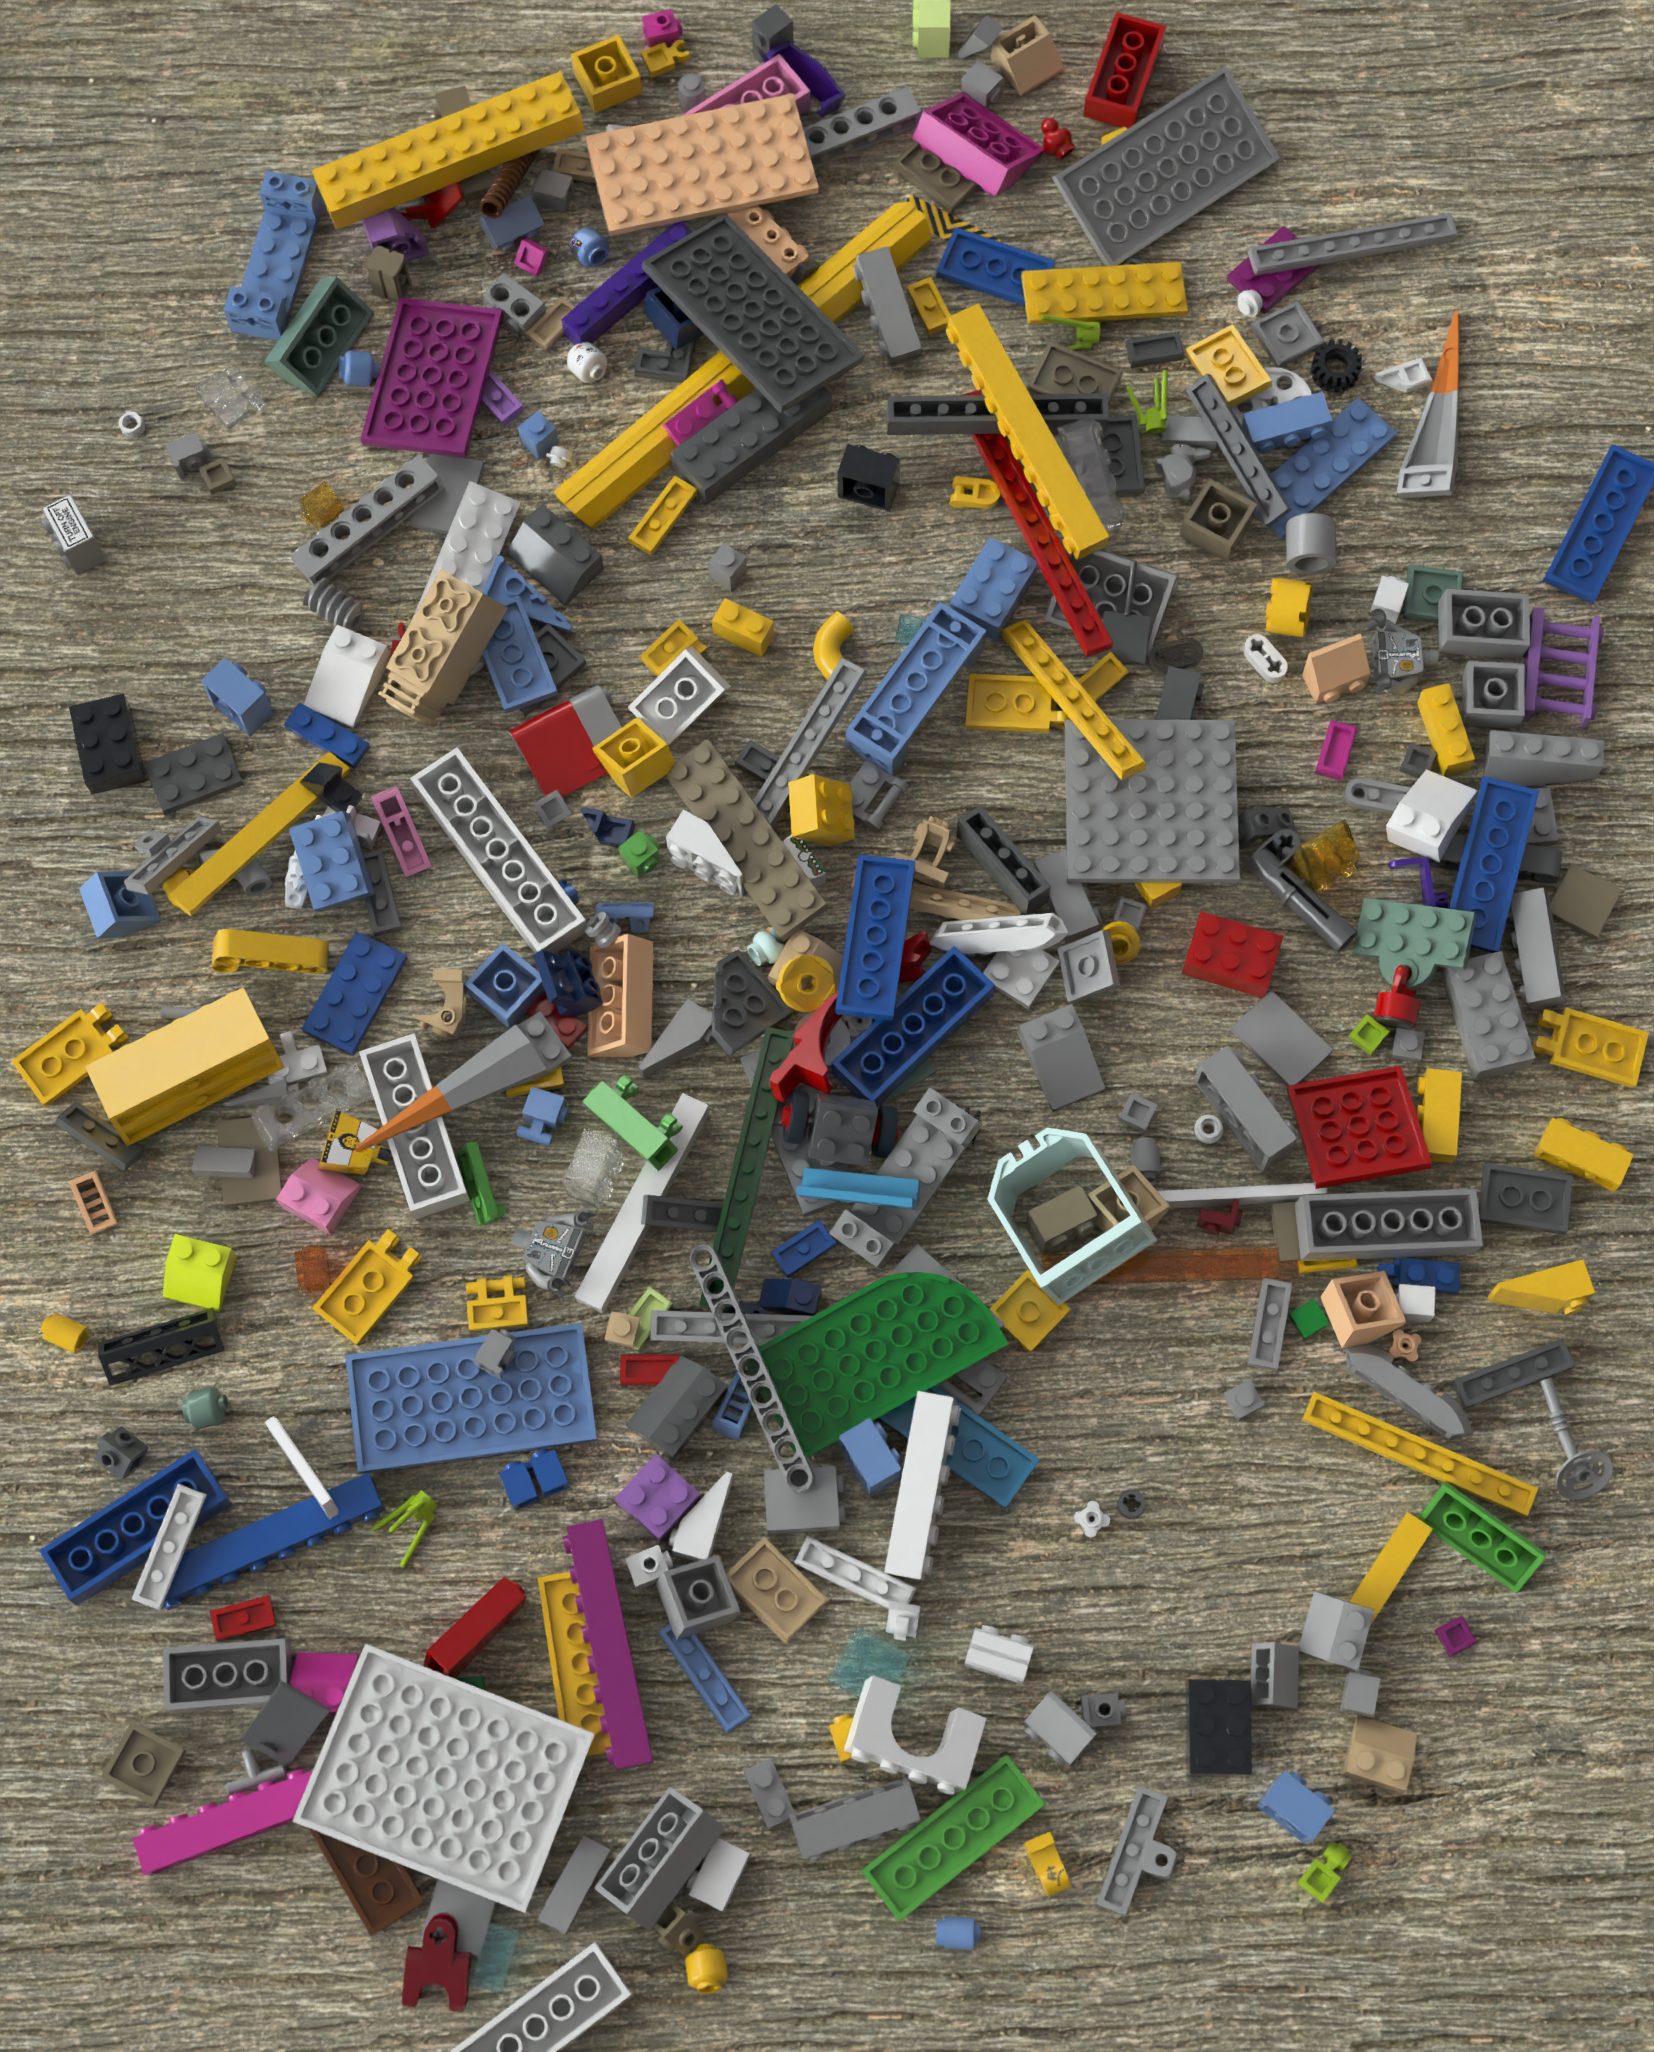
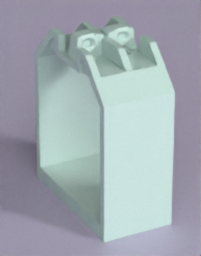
M1046 1128L1035 1135L1041 1145L1039 1148L1035 1149L1026 1140L1018 1146L1024 1158L1017 1162L1010 1152L998 1160L988 1201L1041 1289L1060 1305L1156 1242L1157 1238L1105 1155L1087 1134ZM1078 1155L1095 1158L1130 1216L1045 1272L1012 1218L1017 1197L1030 1187H1034L1066 1166V1163Z

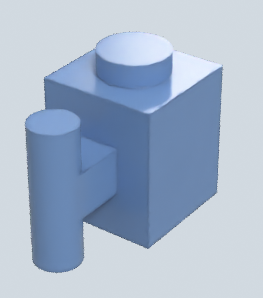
M531 1087L522 1115L524 1121L532 1123L531 1128L520 1125L517 1130V1136L551 1146L553 1135L545 1133L544 1129L548 1128L558 1131L560 1123L565 1124L569 1114V1107H566L565 1097Z

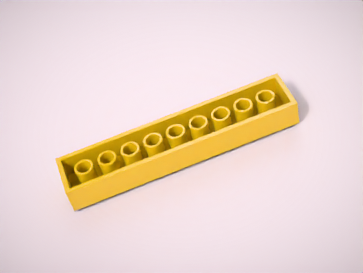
M561 71L315 168L312 172L336 230L583 132L584 126L581 112Z

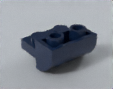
M543 949L533 955L550 1003L557 1005L561 1016L583 1015L603 1004L600 987L595 981L592 972V964L585 955L568 950L559 956Z

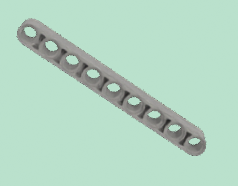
M699 1245L690 1254L692 1268L785 1482L796 1493H808L815 1485V1475L720 1257L710 1246ZM704 1253H710L712 1255L710 1265L700 1267L698 1265V1258ZM715 1280H722L724 1282V1289L719 1294L710 1293V1285ZM727 1307H734L736 1310L734 1319L728 1322L723 1321L721 1317L722 1311ZM739 1334H745L748 1338L746 1346L741 1349L734 1348V1338ZM751 1361H757L760 1365L759 1372L755 1376H747L745 1373V1367ZM764 1388L770 1389L772 1393L770 1401L765 1404L759 1403L757 1401L758 1392ZM774 1416H781L784 1420V1425L779 1431H771L769 1429V1421ZM788 1443L794 1444L796 1447L795 1455L791 1459H783L781 1456L782 1447ZM798 1471H805L808 1475V1481L802 1487H796L793 1484V1476Z

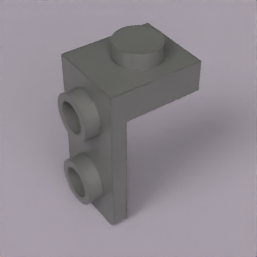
M1289 808L1246 809L1238 815L1239 850L1245 849L1260 837L1273 836L1281 829H1290L1297 833Z

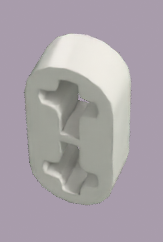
M1259 634L1250 636L1246 640L1243 649L1246 659L1267 682L1278 683L1282 681L1288 668L1286 660L1267 638ZM1252 644H1253L1255 647H1258L1259 645H1261V646H1262L1261 653H1260L1259 651H1257V650L1254 651V652H1252V651H1251V649H1252ZM1270 664L1273 667L1278 665L1280 667L1279 673L1276 671L1270 672Z

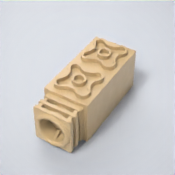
M440 569L385 667L391 672L388 676V682L384 683V689L379 692V695L384 697L389 705L421 723L429 722L435 725L437 716L440 717L442 707L445 708L447 702L452 705L456 702L508 607Z

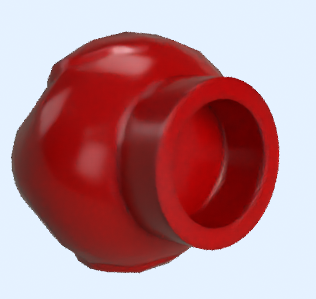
M1048 117L1042 121L1041 131L1045 134L1043 138V151L1048 155H1055L1059 160L1064 159L1076 147L1072 142L1071 131L1068 128L1059 129V123L1055 118Z

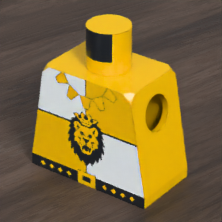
M336 1110L331 1121L318 1169L365 1175L370 1161L387 1166L391 1150L374 1145L364 1151L356 1152V1146L378 1129Z

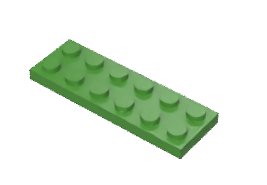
M1006 1755L970 1783L966 1789L960 1791L862 1869L861 1872L898 1922H900L1045 1806V1803L1008 1755Z

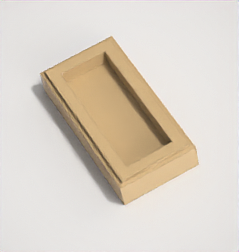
M561 296L526 332V337L547 353L564 335L561 319L572 311L575 306Z

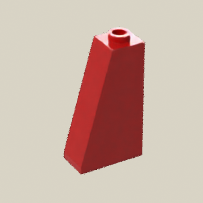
M504 1576L427 1649L423 1667L451 1678H456L523 1608L526 1596L520 1584L514 1580L510 1581Z

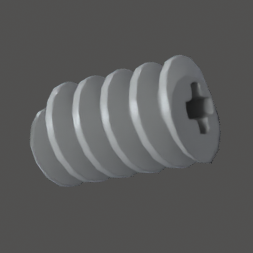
M322 578L318 583H315L305 595L303 605L308 606L311 611L317 612L318 616L325 618L328 623L334 624L335 627L339 625L351 631H357L365 616L361 612L363 604L357 602L353 605L354 597L348 596L344 600L345 591L340 590L336 593L337 586L335 584L327 587L328 579Z

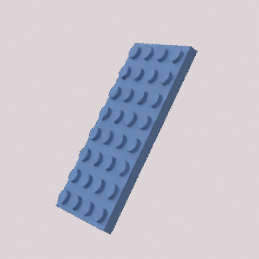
M582 1323L510 1332L516 1337L513 1343V1350L516 1352L511 1363L507 1367L503 1365L504 1376L502 1380L477 1367L473 1360L487 1336L345 1355L358 1474L597 1441Z

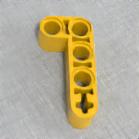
M222 929L217 932L213 941L212 970L221 973H233L238 970L239 966L322 974L328 970L329 942L315 938Z

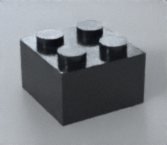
M847 444L837 472L838 498L890 512L900 483V458L888 452L878 453L871 451L863 445L853 446Z

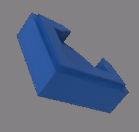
M565 879L559 881V885L573 904L579 903L578 892L573 885L567 884Z

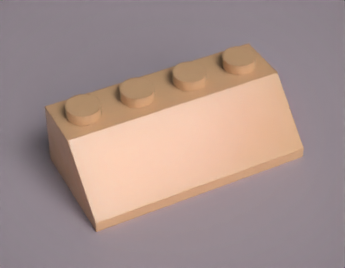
M625 934L617 937L611 945L605 948H600L598 945L590 947L592 972L595 981L600 987L603 1004L595 1010L588 1012L587 1056L634 1057L650 1051L653 1014V941Z

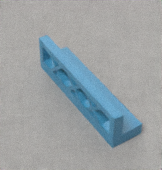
M804 1168L802 1186H797L796 1195L810 1199L917 1210L921 1181Z

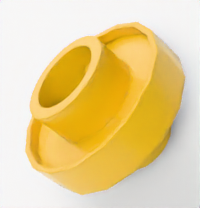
M1122 921L1106 925L1102 930L1110 932L1115 962L1121 964L1135 958L1141 945L1139 933L1135 927Z

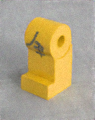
M1047 1832L1023 1844L1036 1876L1048 1897L1071 1887L1051 1832Z

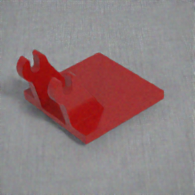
M460 181L421 196L424 199L425 205L405 208L406 213L401 212V214L408 221L428 219L430 227L436 229L465 199Z

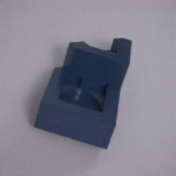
M581 808L582 814L601 844L618 848L633 835L636 826L633 820L608 816L602 810Z

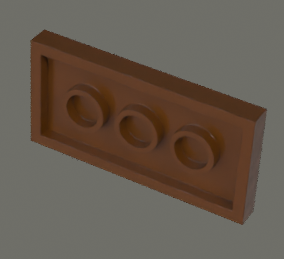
M309 1828L371 1937L426 1903L404 1865Z

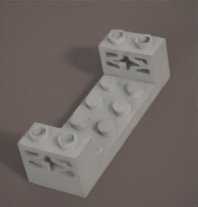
M930 1087L913 1110L917 1114L876 1173L877 1176L920 1180L918 1209L909 1210L855 1204L851 1211L844 1210L829 1232L831 1236L877 1268L883 1269L983 1125L980 1121Z

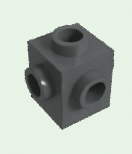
M121 1426L114 1432H107L101 1437L97 1444L99 1450L94 1460L122 1481L140 1468L149 1447Z

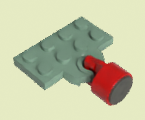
M1364 898L1357 928L1358 933L1355 937L1352 953L1356 956L1379 959L1381 973L1392 985L1391 992L1378 993L1373 1015L1375 1021L1391 1028L1397 1027L1410 1030L1416 1027L1421 1001L1415 998L1417 989L1429 985L1434 979L1437 967L1466 971L1477 919L1475 912Z

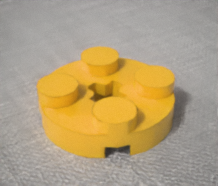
M799 954L788 960L782 967L776 983V989L784 1003L790 1008L800 1012H812L817 1010L824 1001L835 993L834 972L830 964L823 958L815 955ZM810 976L812 978L810 983L813 986L811 989L805 988L803 990L801 988V980Z

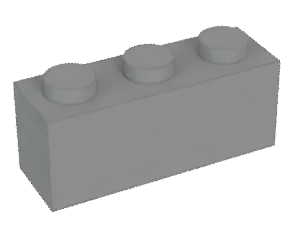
M1066 849L1036 860L1034 862L1035 869L1051 886L1049 902L1047 903L1050 911L1063 920L1068 934L1063 938L1065 945L1098 932L1101 917L1098 909L1090 905L1088 900L1090 892L1087 884L1067 883Z

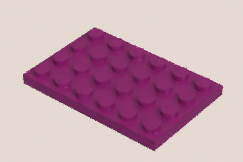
M399 298L360 439L362 444L466 458L504 318L503 311L501 309Z

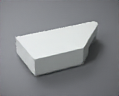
M1422 357L1377 372L1374 376L1375 381L1404 393L1431 385L1432 382Z

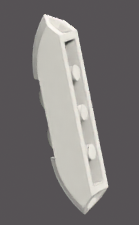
M1054 913L946 921L939 926L930 940V945L946 953L955 946L964 956H975V953L987 955L1000 951L1014 953L1026 950L1034 952L1058 943L1068 934L1063 920Z

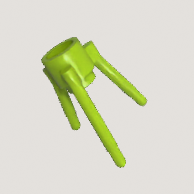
M1041 316V319L1044 321L1077 327L1076 340H1081L1082 343L1067 346V348L1075 351L1081 349L1091 350L1092 343H1099L1100 322H1082L1055 316Z
M1167 370L1162 372L1161 400L1158 377L1153 379L1155 407L1146 409L1145 415L1141 410L1132 387L1127 386L1126 388L1138 416L1139 426H1145L1146 433L1148 434L1161 433L1168 429L1166 422L1168 420Z
M422 1490L416 1496L412 1495L404 1504L371 1528L373 1532L377 1531L405 1510L407 1512L390 1527L389 1531L391 1533H394L411 1516L418 1522L424 1519L423 1524L400 1563L401 1568L406 1567L430 1523L437 1517L433 1512L438 1505Z

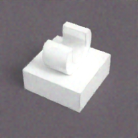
M890 1601L886 1633L894 1634L893 1639L906 1641V1636L916 1637L920 1606Z

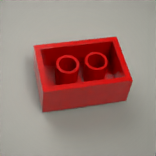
M1200 911L1182 974L1264 998L1269 987L1283 935Z

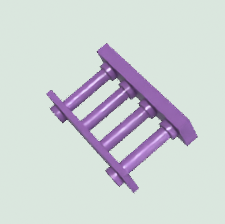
M1533 607L1529 616L1530 647L1525 652L1523 721H1530L1533 713L1539 710L1581 715L1580 728L1586 729L1589 721L1595 719L1597 703H1593L1598 643L1602 642L1604 627L1600 626V616L1595 615L1589 628L1550 623L1548 619H1544L1545 608ZM1548 633L1588 639L1587 653L1546 648L1545 644H1541L1542 636ZM1544 659L1586 664L1585 677L1577 678L1543 673V670H1539V662ZM1541 684L1581 689L1583 690L1582 704L1541 699L1540 695H1536L1537 686L1540 687Z

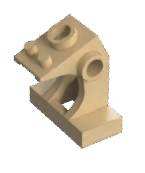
M932 816L929 817V820H923V823H919L914 835V839L918 840L912 855L908 857L898 852L895 853L894 858L915 861L914 881L945 890L948 884L949 873L940 870L939 867L946 852H952L957 837L953 836L955 830L948 828L949 822ZM925 845L939 850L933 863L919 858Z
M433 969V981L445 992V1003L443 1008L436 1014L414 1015V1018L420 1021L418 1025L420 1028L427 1030L431 1026L433 1027L432 1033L447 1039L449 1034L457 1037L466 1021L467 991L464 983L469 979V976L463 970ZM452 1015L451 1021L446 1022L447 1017Z

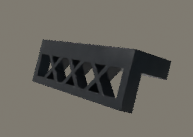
M213 1308L98 1343V1357L109 1386L225 1351L217 1328V1319ZM212 1333L216 1343L203 1347L196 1344L199 1336ZM179 1343L187 1348L183 1354L175 1356L167 1352L170 1345ZM147 1352L158 1355L155 1363L149 1365L138 1360L142 1354ZM118 1361L129 1364L126 1372L113 1375L109 1365Z

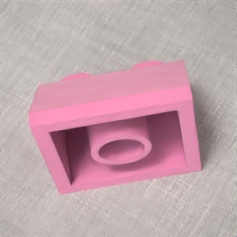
M311 1157L291 1174L276 1200L283 1209L332 1235L362 1185L339 1172L318 1169L320 1161Z

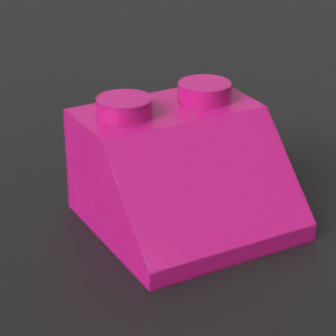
M297 1652L290 1678V1686L329 1708L330 1712L326 1716H336L357 1665L359 1655Z

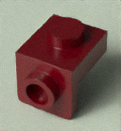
M1233 1199L1229 1215L1201 1208L1196 1227H1200L1203 1232L1212 1235H1219L1220 1232L1231 1235L1234 1226H1240L1243 1210L1238 1209L1239 1200Z

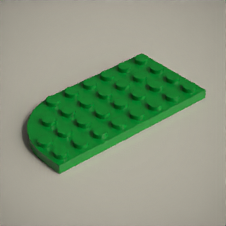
M904 1272L881 1278L761 1345L759 1349L808 1458L837 1442L841 1434L868 1418L874 1421L916 1397L917 1391L925 1392L1005 1347L1008 1345V1342L989 1309L972 1291L941 1275L924 1272ZM751 1361L746 1365L751 1376H755L759 1372L760 1365L757 1361ZM767 1388L761 1389L760 1392L766 1403L769 1402L772 1397L771 1390ZM774 1416L782 1429L784 1425L783 1418L781 1416ZM789 1443L793 1452L796 1453L795 1445Z

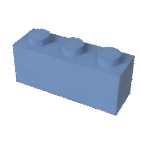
M1323 392L1244 413L1242 420L1243 429L1260 454L1269 453L1276 447L1283 445L1288 447L1300 443L1301 440L1308 438H1322L1327 433H1330L1332 418Z

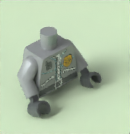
M1375 609L1368 613L1369 616L1373 617V620L1367 622V627L1369 629L1377 627L1378 629L1375 631L1372 639L1374 665L1372 681H1375L1374 691L1377 694L1384 691L1395 695H1402L1420 682L1424 668L1438 667V651H1422L1421 637L1413 635L1410 631L1386 619V614L1382 609Z
M584 1208L579 1210L578 1213L548 1217L545 1221L536 1222L532 1234L516 1229L511 1245L525 1250L522 1260L526 1265V1272L538 1287L554 1292L560 1298L564 1297L560 1288L571 1285L568 1280L586 1237L584 1229L580 1227L588 1230L594 1228V1225L587 1222L591 1216H596L594 1212Z

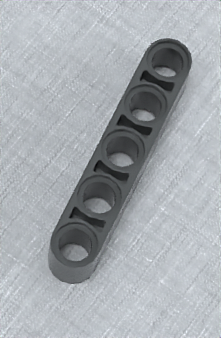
M1455 834L1440 863L1429 859L1430 867L1458 871L1467 836ZM1526 844L1517 879L1549 884L1559 882L1562 852L1555 848Z

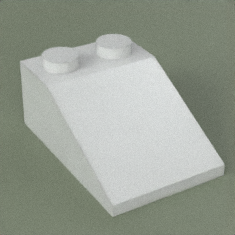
M336 625L324 647L304 705L326 718L354 729L390 660L387 645Z
M692 646L685 649L628 708L669 746L731 686Z
M1425 770L1399 802L1387 823L1388 841L1440 863L1476 798L1478 790Z

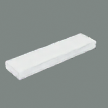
M273 1416L267 1420L265 1424L328 1518L331 1519L339 1514V1510L331 1496L278 1419Z
M181 1484L177 1485L131 1600L161 1610L207 1494Z
M809 1536L806 1537L794 1562V1565L888 1610L890 1601L910 1604L916 1591V1587Z

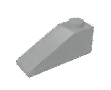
M687 999L638 1066L639 1075L646 1078L697 1051L705 1042L710 1043L713 1040L711 1035L712 1014Z

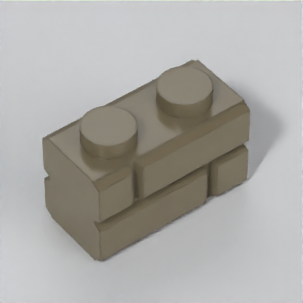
M381 246L375 247L372 254L369 253L364 263V268L369 273L368 283H371L375 296L384 299L388 297L389 301L398 303L399 298L406 297L411 287L404 254L395 251L390 252L389 249Z

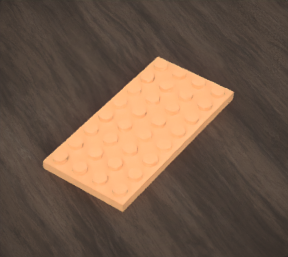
M793 93L585 136L609 236L818 193L819 189Z

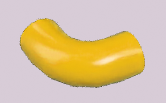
M838 611L831 615L818 630L813 645L815 664L827 680L840 659L843 658L840 651L841 645L855 632L851 623Z

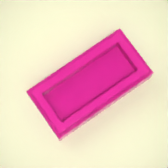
M1330 720L1315 770L1316 774L1342 781L1358 727Z

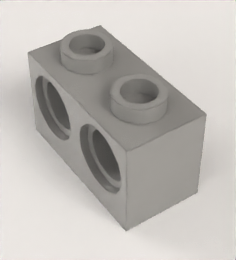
M502 273L482 294L484 308L501 309L504 314L503 322L512 333L517 334L518 332L524 338H526V332L546 312L543 301L505 273ZM501 298H507L505 301H498ZM521 313H527L526 316H518Z

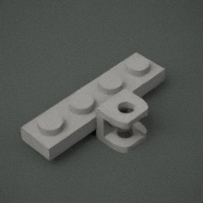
M197 817L172 840H170L168 833L150 831L144 834L134 845L137 851L146 853L148 858L143 860V865L124 880L127 889L143 894L155 891L159 884L167 877L173 875L183 863L193 858L195 853L205 844L212 841L213 837L222 830L219 821Z
M1140 1785L1138 1786L1096 1903L1098 1906L1127 1916L1142 1873L1161 1880L1171 1878L1177 1862V1854L1171 1847L1154 1841L1168 1796ZM1161 1857L1168 1860L1167 1864L1163 1867L1156 1864L1157 1860Z

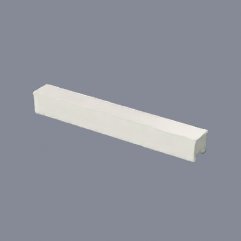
M682 1093L672 1115L683 1125V1128L677 1135L669 1139L677 1147L678 1151L660 1171L656 1170L647 1161L644 1164L574 1296L578 1303L585 1304L604 1315L650 1225L641 1224L643 1196L655 1195L666 1197L709 1115V1105Z

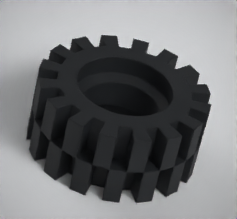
M1334 339L1329 340L1328 345L1326 342L1322 343L1321 347H1318L1315 352L1311 367L1314 382L1319 380L1317 386L1322 388L1323 385H1326L1325 391L1330 392V388H1334V393H1339L1341 387L1343 392L1347 391L1349 386L1352 388L1358 380L1362 368L1361 354L1357 355L1358 348L1351 349L1352 343L1349 341L1346 345H1343L1342 339L1338 340V344H1335ZM1338 359L1346 364L1347 369L1342 373H1335L1327 368L1326 363L1329 360Z

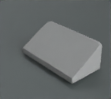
M197 1146L192 1164V1172L195 1176L253 1178L256 1149Z

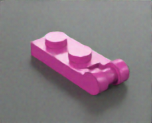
M723 379L713 384L662 425L677 446L681 445L738 402L735 395H730L725 388L727 384ZM715 394L722 401L718 406L711 399Z

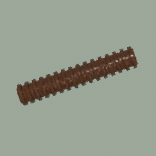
M541 148L504 163L480 202V209L484 215L492 219L499 218Z

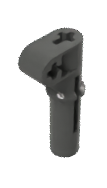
M1281 829L1251 855L1245 867L1281 899L1283 907L1288 906L1333 949L1341 952L1355 938L1358 931L1307 885V879H1300L1289 868L1297 858L1301 840L1295 831ZM1281 847L1283 850L1279 859L1276 855Z

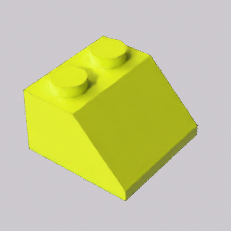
M175 1234L165 1265L163 1297L206 1309L213 1308L214 1311L220 1312L237 1255L229 1247Z

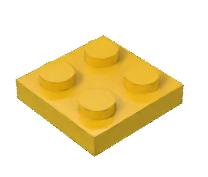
M1028 1269L990 1308L1005 1323L1003 1329L1029 1353L1071 1311L1064 1302L1058 1305L1048 1296Z

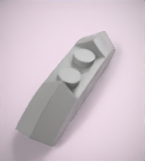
M1367 1345L1346 1347V1362L1350 1373L1447 1440H1454L1473 1434L1467 1415L1448 1393L1444 1392L1441 1398L1436 1395L1437 1391L1432 1386L1424 1382L1418 1383L1411 1378L1412 1374L1406 1368L1400 1365H1396V1367L1392 1365L1391 1362L1395 1358L1393 1355Z

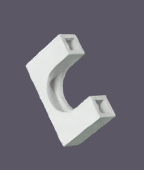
M874 1675L865 1680L844 1751L852 1753L851 1758L857 1761L868 1763L870 1760L880 1764V1769L886 1772L896 1774L900 1771L908 1774V1779L919 1784L929 1782L937 1785V1790L945 1794L954 1795L955 1792L958 1793L966 1789L986 1718L959 1707L949 1713L944 1734L937 1751L929 1757H916L905 1752L897 1744L891 1729L892 1715L901 1686Z

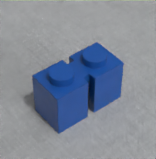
M549 1449L540 1450L532 1455L533 1459L529 1462L521 1463L520 1460L514 1461L504 1466L505 1471L499 1473L515 1511L540 1501L529 1474L532 1470L535 1472L545 1498L571 1488L555 1450L550 1452Z

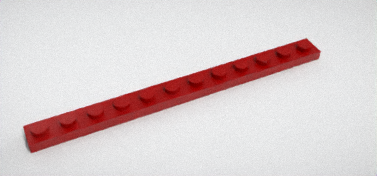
M976 390V391H972V392H969V393H966V394H962V395H983V394H982L981 390ZM970 434L1085 656L1089 657L1111 650L1113 641L1031 485L1026 479L1021 466L1014 457L1006 438L1002 434Z

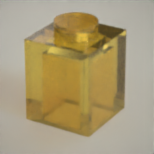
M325 481L298 500L302 509L299 512L300 516L308 526L313 524L318 531L336 520L344 511L341 500Z

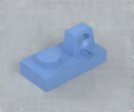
M655 902L598 903L596 914L605 912L610 917L611 923H619L620 919L629 917L631 932H649L650 919L655 913Z

